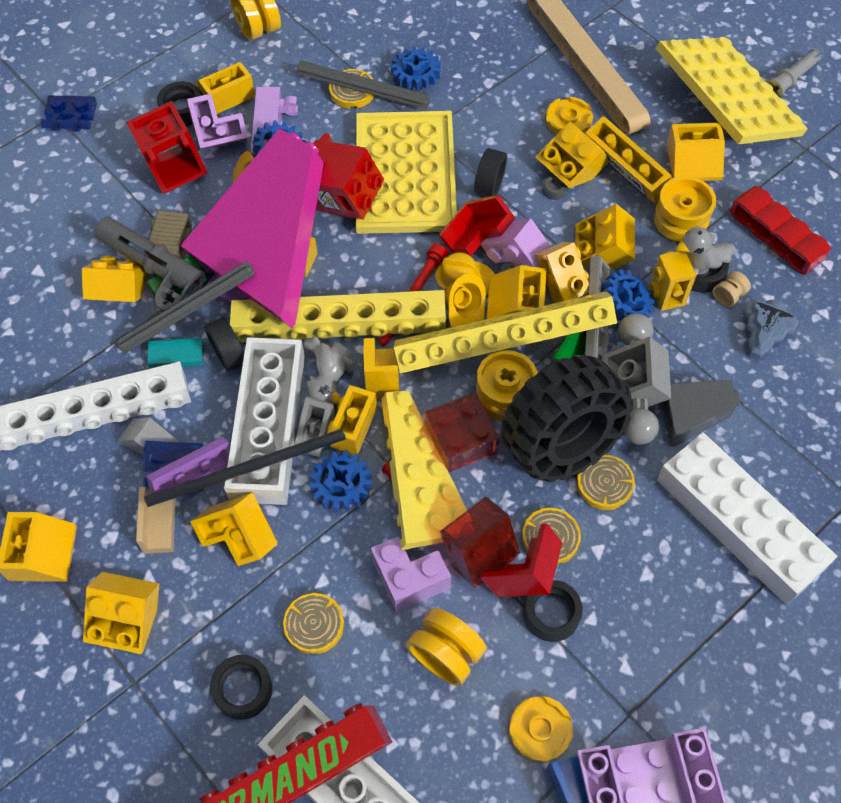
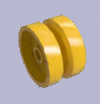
M230 0L237 24L249 41L263 36V30L271 33L281 28L280 14L275 0Z
M680 176L666 182L660 191L658 204L654 212V224L657 230L663 236L675 242H680L685 233L693 227H703L707 230L716 206V195L713 189L707 183L695 177Z
M509 350L492 353L482 360L477 370L476 401L480 410L488 417L502 421L503 417H505V410L513 401L512 397L515 393L521 390L531 376L534 377L538 374L534 363L524 354Z
M431 608L422 620L424 630H415L406 641V648L421 665L435 676L451 685L461 687L470 675L471 670L468 663L477 664L486 652L487 646L481 637L462 620L443 609Z

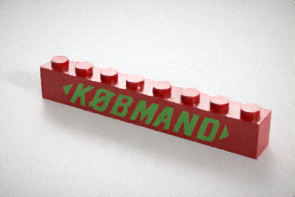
M358 703L343 712L344 719L335 724L333 720H330L314 730L316 733L314 737L307 741L302 737L285 747L287 753L279 758H276L275 755L265 758L257 764L259 770L249 776L247 772H243L228 781L229 788L220 793L218 789H215L199 798L201 803H292L393 743L374 705H365L363 707L362 703Z

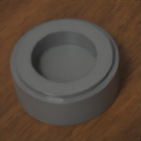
M555 175L549 176L544 180L543 194L547 198L560 200L566 196L568 187Z

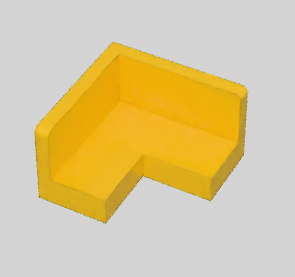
M365 338L363 354L366 390L376 393V399L382 398L386 392L399 391L398 362L394 348L375 349V338Z
M253 492L211 506L190 521L203 547L225 540L237 566L260 560L277 545V540Z

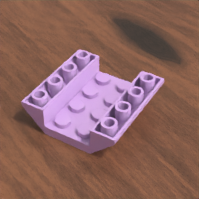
M706 728L673 733L669 739L611 749L610 745L577 750L588 803H727Z

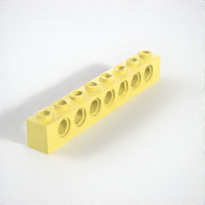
M445 291L300 297L296 324L293 328L287 326L251 299L231 300L230 326L238 340L246 343L247 337L303 340L315 336L317 338L329 339L342 336L350 338L363 335L384 336L387 333L401 335L429 333L446 329Z
M606 291L395 340L394 350L400 373L616 324L617 319L612 296Z

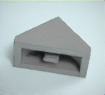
M309 396L305 397L295 444L327 434L331 420L335 419L333 404ZM325 447L313 450L307 454L320 458Z
M150 417L133 419L117 441L118 444L163 466H166L180 446V442Z

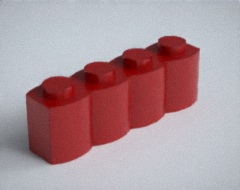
M755 185L734 200L730 210L732 216L739 223L748 227L758 239L766 242L778 256L786 259L789 265L800 274L806 275L826 260L831 251V247L826 239L812 233L804 221L793 217L788 208L774 201L766 190Z

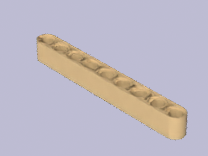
M527 0L531 13L619 129L625 135H629L649 127L650 116L646 108L561 0Z

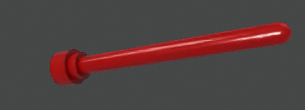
M438 243L431 244L426 252L427 262L408 292L421 291L434 268L438 267L443 262V259L448 257L449 252L444 246ZM387 333L384 336H380L379 344L386 346L394 334Z

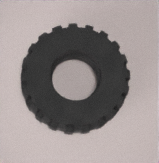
M573 355L572 358L559 359L556 363L542 368L534 377L531 376L521 390L517 391L512 397L513 401L510 406H507L504 413L505 419L502 420V441L508 452L530 477L547 482L568 479L570 476L578 475L589 466L596 464L605 453H608L614 447L613 445L616 441L620 440L624 434L625 427L631 419L630 412L633 410L631 392L610 367L599 358Z

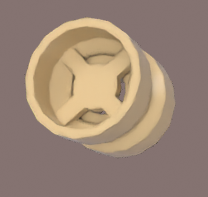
M732 271L725 277V282L722 281L714 287L713 295L721 305L732 307L738 302L739 297L744 296L750 291L751 284L744 274Z

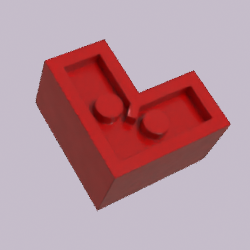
M499 195L471 200L464 203L441 231L439 237L452 254L465 253L472 256L485 238L502 236L516 218Z
M547 523L541 524L537 538H531L525 563L499 565L497 571L482 572L481 579L497 597L550 595L563 543Z

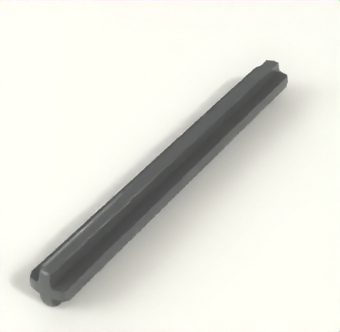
M300 61L297 65V73L299 75L424 109L430 103V96L425 93L306 61Z
M248 261L241 263L117 340L119 349L124 353L131 351L255 275L253 266Z

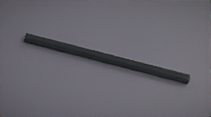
M339 429L144 496L146 505L151 507L346 439L343 429Z

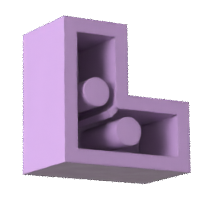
M211 94L187 99L200 151L248 139L242 113L218 118Z
M531 218L513 221L502 236L486 238L481 244L487 252V256L495 264L512 261L515 267L523 265L540 268L536 254L551 247Z
M398 536L371 548L373 564L396 612L451 588V575L438 550L410 562L406 551L400 549V539Z

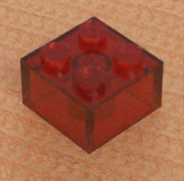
M476 392L424 412V423L448 472L498 453L500 437Z
M484 497L439 531L454 570L474 588L483 583L481 576L484 572L500 570L521 553L509 514L488 497Z

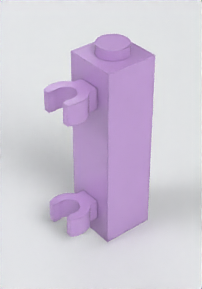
M256 87L252 142L257 128H263L265 122L272 126L273 121L276 120L278 125H281L282 113L290 116L298 115L296 96H288L282 99L280 87ZM251 143V153L255 158L257 153L252 151L254 144Z

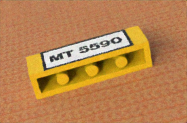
M603 116L585 132L586 135L604 150L609 160L608 164L646 198L657 205L660 191L664 184L672 179L671 174Z

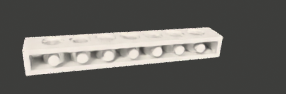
M181 362L0 406V451L13 450L17 446L40 443L48 438L68 436L76 431L96 429L107 423L123 422L131 417L151 415L159 410L178 408L186 403H190L191 398Z

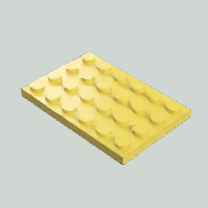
M720 37L659 41L655 49L737 144L800 137L807 131L808 128L802 123V119L789 109L787 102L779 98L773 91V87L759 76V72L749 65L745 60V56L732 46V42L729 39Z
M452 111L357 113L356 146L366 147L384 177L383 185L372 202V207L368 210L364 220L356 219L357 234L441 232L457 213Z

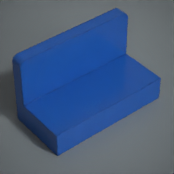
M574 755L560 762H557V760L551 761L547 767V772L560 802L588 803L578 756Z

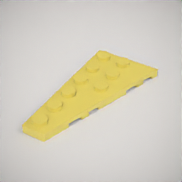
M409 390L386 392L381 400L384 424L388 428L389 433L387 447L388 450H391L392 460L389 463L394 500L398 503L399 515L396 517L397 525L401 527L402 533L400 549L405 550L472 537L477 532V529Z

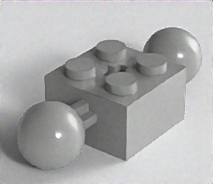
M632 313L622 319L618 329L619 337L626 346L603 354V362L625 383L631 392L633 410L630 412V422L624 429V436L634 444L644 445L654 440L659 431L658 419L648 410V407L671 399L669 353L665 347L652 338L654 328L651 320L643 314Z

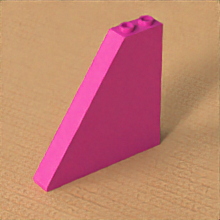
M279 128L182 243L181 247L196 261L219 277L241 263L248 261L253 266L255 275L234 288L287 326L293 328L297 319L324 162L319 157V150L314 144L309 141L304 143L294 132L288 134Z

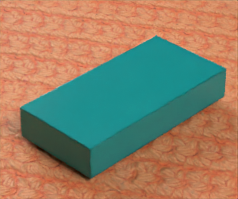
M203 339L149 341L147 360L149 369L179 361L182 367L203 366Z

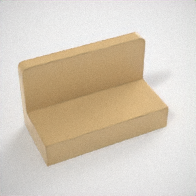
M139 487L136 541L144 554L174 552L176 498L147 507L144 496L149 495L146 487Z

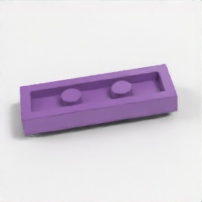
M221 437L147 475L146 478L151 494L227 468L230 453L229 442Z

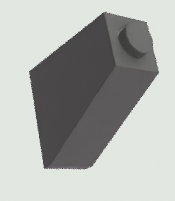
M732 380L670 384L671 399L661 402L670 446H677L732 416L736 406L739 405V394L737 390H734Z

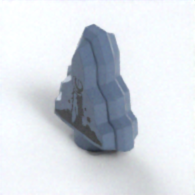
M756 300L748 302L744 315L748 318L746 328L751 333L748 341L750 355L761 358L771 350L774 343L782 342L786 334H793L799 321L794 314L786 311V305L781 301L768 300L765 303Z

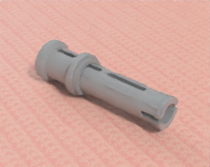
M811 49L789 69H782L778 72L776 78H771L766 83L773 87V91L780 98L784 95L786 89H791L796 85L797 79L821 61V54L814 58L819 51Z

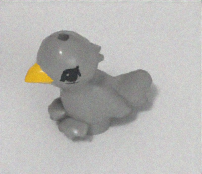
M698 226L688 230L676 247L677 251L686 252L696 276L707 273L709 268H719L722 262L729 263L731 256L736 250L732 243L712 245L715 241V235L709 233L705 228Z
M316 336L305 340L303 347L316 355V366L319 373L317 378L310 376L311 381L307 382L309 397L331 404H339L341 398L337 392V381L344 372L352 374L355 371V365L350 359L351 353L338 342L329 347L327 344L321 343Z

